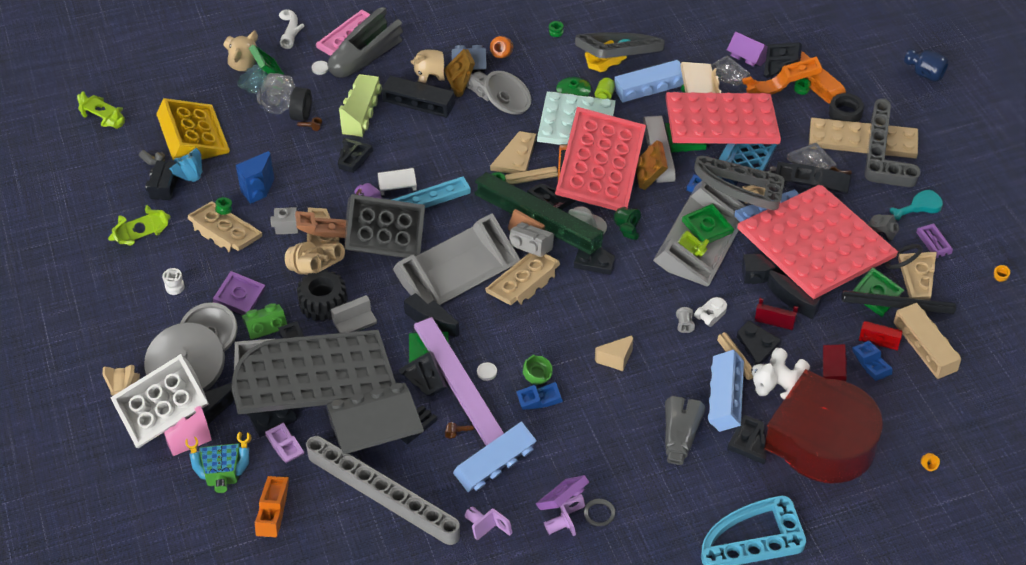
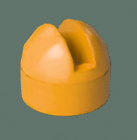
M999 265L995 268L994 278L997 281L1004 282L1009 278L1010 269L1007 266Z
M927 453L922 456L921 464L926 470L934 471L939 467L940 459L932 453Z

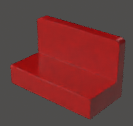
M864 321L859 341H870L874 345L898 351L903 331Z

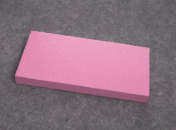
M360 10L318 41L316 47L331 56L347 36L370 14Z

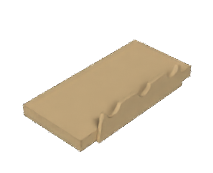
M682 62L680 64L685 93H721V90H719V79L716 76L717 69L712 71L711 64Z
M213 201L188 215V220L193 222L194 231L199 230L203 237L208 240L210 238L213 239L214 244L221 248L226 247L228 252H230L231 247L240 251L262 237L261 231L234 214H218L215 211L216 205Z
M528 253L486 287V293L509 305H512L517 300L522 305L523 300L531 298L537 288H543L548 283L550 277L555 278V269L560 265V262L547 254L539 257Z

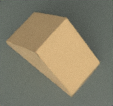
M629 336L596 347V363L623 371L633 350V337Z

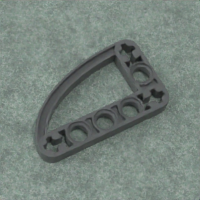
M606 32L578 34L575 38V45L598 58H612L663 51L665 41L644 34ZM622 39H629V40H631V41H627V42H619V41L622 40ZM610 40L614 41V43L611 44H603Z
M698 156L696 158L694 166L696 174L714 189L758 207L769 210H777L779 208L785 181L782 176L707 156ZM719 177L765 188L764 196L735 186Z

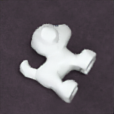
M775 348L771 355L770 364L760 363L754 365L751 369L756 387L755 391L759 396H766L774 389L776 384H779L786 390V392L780 394L781 398L788 400L793 396L800 382L808 376L810 365L805 360L799 359L795 364L794 370H790L785 366L787 352L782 348Z

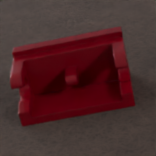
M759 299L754 321L793 330L797 317V306H794L793 311L764 305V299Z
M845 344L823 345V380L829 381L826 382L827 387L847 388Z

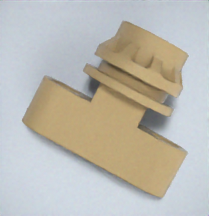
M312 242L298 243L287 249L285 264L290 271H295L298 274L318 273L342 260L345 256V248L341 243L324 244L320 247H316Z

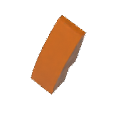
M267 477L259 500V511L255 520L256 536H278L286 502L289 477Z

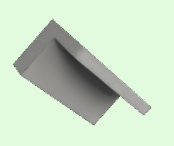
M367 295L331 309L332 320L339 333L357 332L377 324V319L371 311L370 300Z

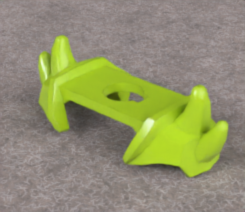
M84 91L77 95L78 109L84 118L87 117L85 110H88L103 119L101 122L103 127L111 126L118 129L125 123V119L121 114L122 107L115 108L105 103L104 98L95 95L87 97ZM96 107H100V108L105 107V110H104V111H103V110L98 111V110H96L95 108H96Z
M148 205L145 207V212L148 215L125 223L127 219L119 215L118 224L112 228V234L108 237V240L131 246L135 244V239L154 232L155 235H160L168 226L170 215L166 214L163 210H151ZM136 223L144 224L145 231L143 233L133 231L132 228H134Z

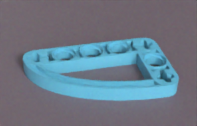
M786 496L772 497L744 506L725 516L710 529L703 541L701 551L703 565H741L801 553L805 548L806 537L793 502ZM780 504L786 507V514H784L783 508L779 506ZM773 511L781 534L712 546L722 533L737 523L750 517ZM785 521H791L794 523L795 527L787 528L784 526L783 523ZM792 540H795L799 545H796ZM777 543L781 548L779 550H772L769 544ZM750 547H757L760 552L752 554L748 549ZM734 550L739 554V556L737 558H731L728 556L727 552ZM712 555V557L716 558V560L712 561V559L709 558V556Z

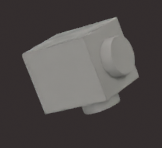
M297 207L274 208V216H271V227H275L276 234L298 233L295 218Z

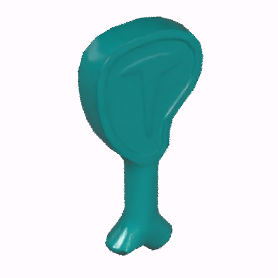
M924 190L913 198L911 205L901 209L892 207L890 208V213L894 215L895 220H900L901 216L911 212L938 213L942 209L943 201L936 192Z

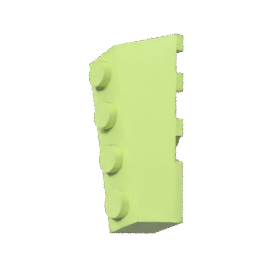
M359 74L356 78L353 90H349L348 98H345L343 101L345 105H341L339 108L342 134L363 137L365 130H368L369 118L373 116V107L377 105L378 94L380 95L382 92V84L379 83V77Z

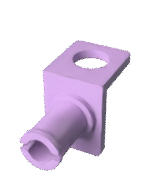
M582 494L560 506V516L544 522L549 535L565 527L570 529L573 536L576 535L574 525L568 514L585 507ZM579 502L576 506L569 507L572 503Z
M470 507V510L468 509L465 513V518L474 523L472 529L476 540H479L494 526L499 527L509 536L512 534L510 521L493 508L485 515L475 507Z

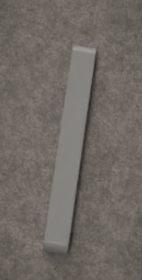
M313 436L307 440L308 458L312 463L443 543L453 545L459 541L460 525L459 521L453 516L350 454L343 455L340 448L322 437Z

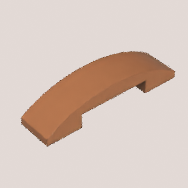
M295 212L296 227L301 231L322 237L345 238L346 220L315 218L314 212Z

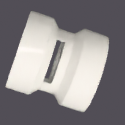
M170 268L163 273L162 278L167 293L171 295L180 294L185 288L181 271L176 268Z

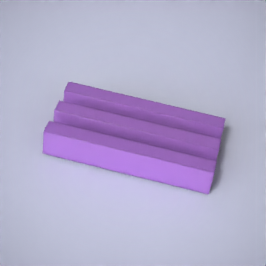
M934 223L917 228L916 233L929 251L937 252L936 258H939V255L945 256L946 253L948 255L952 254V247Z

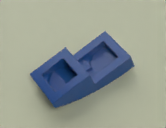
M870 341L853 347L856 358L875 381L892 375V367L881 358V351Z
M556 382L538 389L533 385L516 392L522 410L543 408L563 402Z

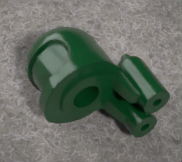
M620 207L614 214L616 225L620 227L624 237L637 240L639 233L636 232L635 227L641 218L640 210Z

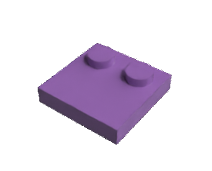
M230 271L215 294L213 303L222 304L229 310L245 315L247 311L253 310L265 290V285Z
M585 475L567 478L540 499L536 505L540 510L559 508L572 496L575 497L585 490L583 487L589 481Z

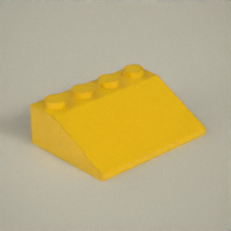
M163 98L157 112V117L173 161L175 158H181L189 154L195 148H198L201 153V160L229 153L228 144L211 104Z

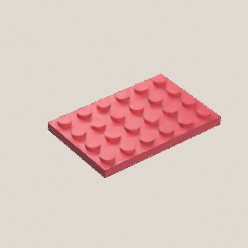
M666 92L672 143L780 144L781 137L771 94Z
M577 107L555 195L615 211L620 207L628 208L646 125Z

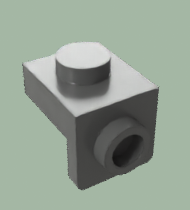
M874 215L868 223V226L875 232H885L888 240H893L899 231V225L894 215Z

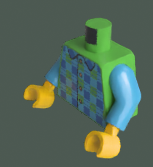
M241 432L237 434V440L241 443V447L238 443L199 447V451H197L199 443L196 437V444L194 446H189L188 439H186L185 444L191 450L189 455L193 470L200 479H206L208 486H215V492H226L227 484H235L238 481V476L242 475L249 465V447H247V443L251 441L250 433L247 432V439L245 441L241 439Z

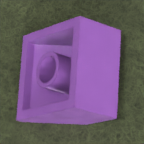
M735 31L727 51L731 52L730 56L738 60L741 57L746 59L745 63L754 67L755 64L761 66L766 61L767 46Z

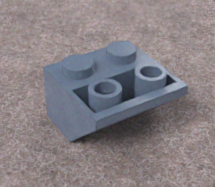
M464 45L455 46V49H452V60L463 49H466ZM472 45V48H468L475 62L473 70H486V48H483L482 45Z

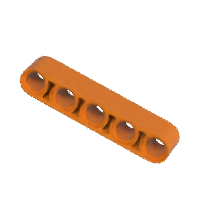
M801 51L800 61L810 58L803 51ZM823 68L822 73L806 77L811 83L810 89L829 104L834 96L846 93L844 86Z

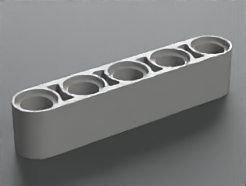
M662 115L644 117L643 124L646 125L645 136L648 147L651 146L656 140L662 142L668 169L655 181L656 183L675 182V168Z

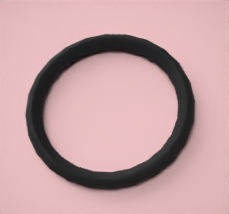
M912 244L897 250L898 256L907 250L919 249L909 259L899 264L889 265L893 260L891 259L885 263V266L888 269H897L911 263L922 253V246Z

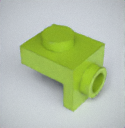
M687 230L677 242L693 255L701 257L707 251L706 246L709 240L705 239L703 242H700Z

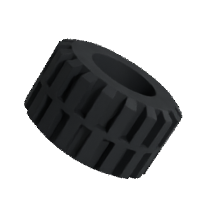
M324 270L318 273H308V276H304L302 281L298 283L297 295L301 312L309 319L312 317L314 321L321 320L323 322L326 319L330 321L332 320L331 309L347 303L345 282L339 274L336 275V272Z

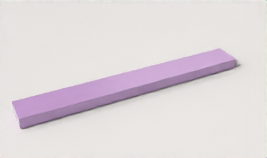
M431 317L415 323L414 328L427 350L434 353L442 375L487 446L504 434L434 319Z

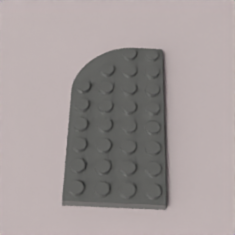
M379 330L272 339L262 342L248 350L238 361L232 378V392L238 414L326 405L334 400L351 398L356 394L369 393L374 389L391 387L396 382Z

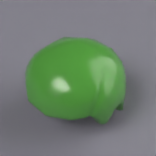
M532 355L523 364V375L531 384H544L553 374L550 361L543 356Z

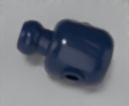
M910 49L904 58V62L907 65H915V73L934 82L942 79L949 63L946 56L932 50H924L921 54H918L916 50Z

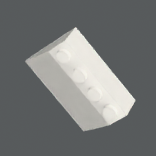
M181 354L111 397L136 448L143 446L170 427L175 426L183 417L188 418L196 413V407L201 406V408H204L209 404L191 364Z

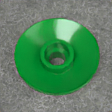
M568 77L557 84L556 91L557 93L588 97L591 87L582 78Z

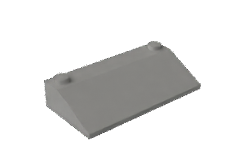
M702 180L695 186L653 261L669 273L708 287L739 231L737 227L740 222L734 216L735 210L746 206L737 199L714 189ZM713 204L734 228V231L730 235L707 244V251L701 257L695 256L677 242L685 231L688 230L691 233L681 221L682 217Z
M492 213L478 220L473 227L416 257L413 254L399 261L393 270L402 286L410 295L416 293L427 304L435 300L439 305H442L514 266L520 261V258Z

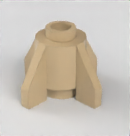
M134 365L117 369L103 367V377L110 389V394L113 396L140 380V374L134 373Z

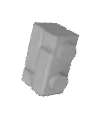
M521 222L510 230L509 242L512 247L542 257L552 250L554 234Z

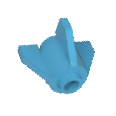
M195 148L189 154L181 158H175L174 162L176 164L169 168L175 176L186 181L195 182L201 178L203 172L201 153L198 148Z

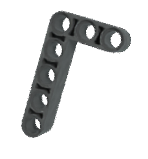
M878 99L875 102L871 118L865 178L876 183L913 187L917 184L920 175V169L917 165L884 160L891 104L887 99Z

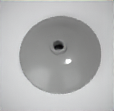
M493 71L485 78V93L490 102L499 110L508 114H522L528 110L531 105V95L519 78L505 71Z
M219 303L200 304L188 311L180 322L197 323L212 330L222 343L224 352L232 345L237 335L238 327L235 316L226 306Z

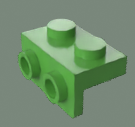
M269 304L264 309L249 310L245 315H242L250 339L279 331L278 327L287 325L284 311L279 304Z

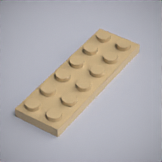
M811 118L809 147L867 153L871 124ZM888 126L885 155L917 158L918 129Z

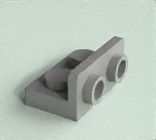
M478 70L470 75L466 87L474 91L479 97L489 101L484 90V81L487 75Z

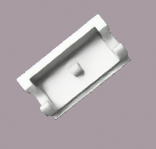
M414 168L378 173L381 195H384L386 190L412 187L413 191L417 190Z

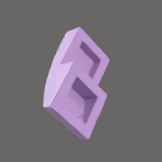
M284 423L265 432L269 442L285 463L304 454L296 438L290 434Z

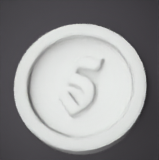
M317 61L313 63V73L317 75L327 73V62Z
M482 363L477 368V375L482 380H492L497 375V368L492 363Z

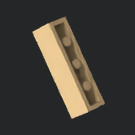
M915 303L896 311L894 324L899 330L903 331V336L937 379L958 371L961 362L959 353L952 348L948 339L940 333L936 324L927 316L925 310Z

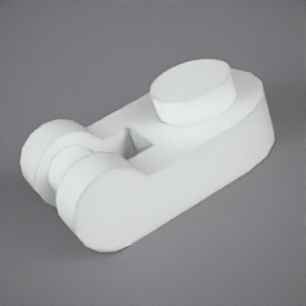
M712 298L695 311L694 317L699 320L702 319L706 325L711 327L726 313L727 303L722 298Z

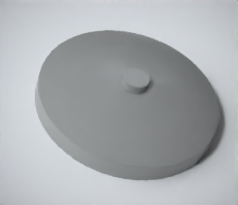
M180 323L168 327L154 338L147 349L144 361L146 375L181 354L191 364L204 392L211 388L218 380L225 363L224 348L219 338L212 330L197 323Z

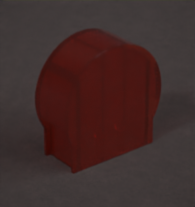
M805 369L768 423L765 449L784 458L795 471L809 479L823 483L847 482L865 473L874 461L882 433V415L875 401L859 387L840 380L825 379Z

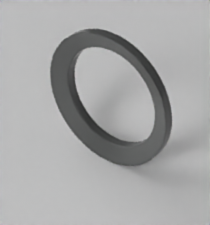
M594 499L586 504L584 516L592 525L605 526L613 521L615 508L605 499ZM595 504L606 505L611 511V517L602 523L594 522L588 516L590 507Z

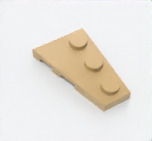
M937 252L921 253L914 261L900 267L909 298L931 299ZM915 253L899 254V263L909 259Z

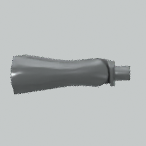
M671 396L665 401L666 455H668L667 462L682 465L692 447L706 408L701 401L688 399L687 408L684 410L685 399Z

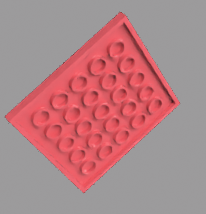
M817 185L780 203L777 210L767 209L740 222L737 227L813 300L870 271L872 267L875 268L895 258L898 253L895 248L822 185Z

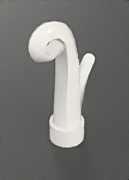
M282 10L279 13V17L285 21L290 20L285 33L281 36L280 45L285 49H290L293 47L295 36L304 27V24L297 26V15L291 10Z

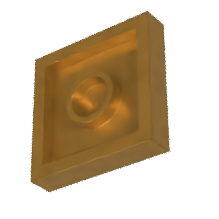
M658 140L649 146L638 159L636 174L639 188L646 190L668 169L663 143Z

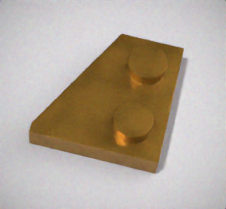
M463 49L444 68L445 75L456 97L463 95L475 65L468 49Z

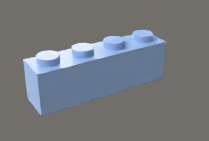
M675 60L615 76L614 84L615 92L623 103L681 87L684 83L680 62Z
M735 350L713 356V364L711 366L712 379L710 381L711 395L709 397L710 410L708 420L719 432L741 426L744 360Z
M521 421L458 465L453 474L468 493L473 489L478 491L486 484L485 480L488 478L495 479L502 473V468L505 466L510 468L518 461L516 458L521 455L525 457L534 450L532 447L536 443V439Z

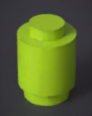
M610 78L600 80L595 91V98L611 100L615 90L614 81Z

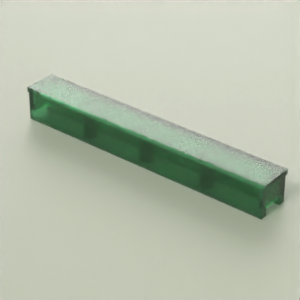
M485 172L475 180V183L478 184V190L475 191V195L511 214L515 209L545 225V231L553 233L555 237L590 255L599 247H602L604 231L488 172Z

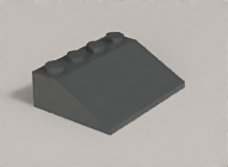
M351 194L348 199L346 212L345 250L407 258L414 254L416 257L421 252L425 205Z
M396 383L391 387L374 389L369 393L356 394L351 398L338 399L326 404L330 424L343 455L424 432L412 396L405 383Z

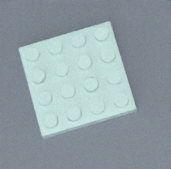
M547 91L537 142L567 145L577 107L613 116L616 100Z

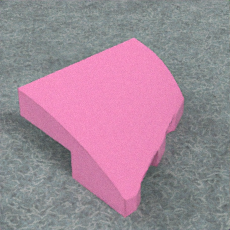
M201 406L195 408L196 413L189 419L183 417L175 426L170 427L164 432L168 447L173 456L190 450L185 444L186 439H188L189 446L196 444L195 437L198 440V446L212 441Z

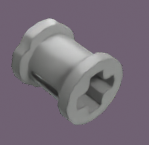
M682 307L676 311V317L679 319L678 331L681 333H690L695 327L692 321L694 313L689 307Z

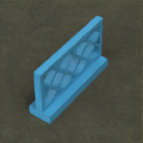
M727 144L719 160L754 168L752 164L758 163L760 167L754 169L764 171L778 144H771V146L767 147L763 144ZM758 145L760 148L753 149L752 146ZM747 148L749 151L742 152L740 149ZM764 153L766 156L759 157L757 154ZM752 155L755 158L748 160L746 157ZM741 158L743 160L737 163L734 159Z

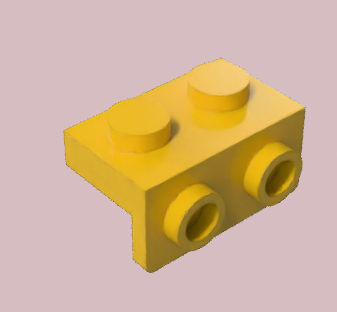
M610 40L603 44H611L614 43V41ZM585 52L588 68L598 72H604L608 67L618 65L627 58V56L598 58Z

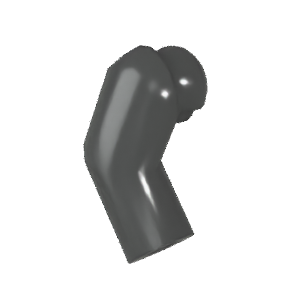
M145 150L139 153V157L148 165H155L157 161H165V155L162 152L155 153V156H151Z

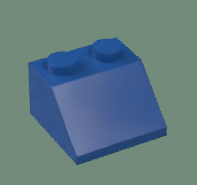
M269 151L236 165L240 191L250 204L267 197L275 179Z

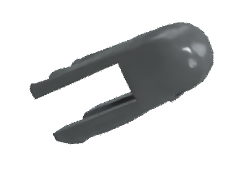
M381 7L375 10L347 36L338 49L329 57L327 63L329 72L337 78H345L369 65L402 42L400 36L403 33L400 27L402 22L397 19L387 27L385 19L387 14L386 8ZM367 43H369V44H368L366 47H364L362 50H358V49H360L361 47L365 46Z

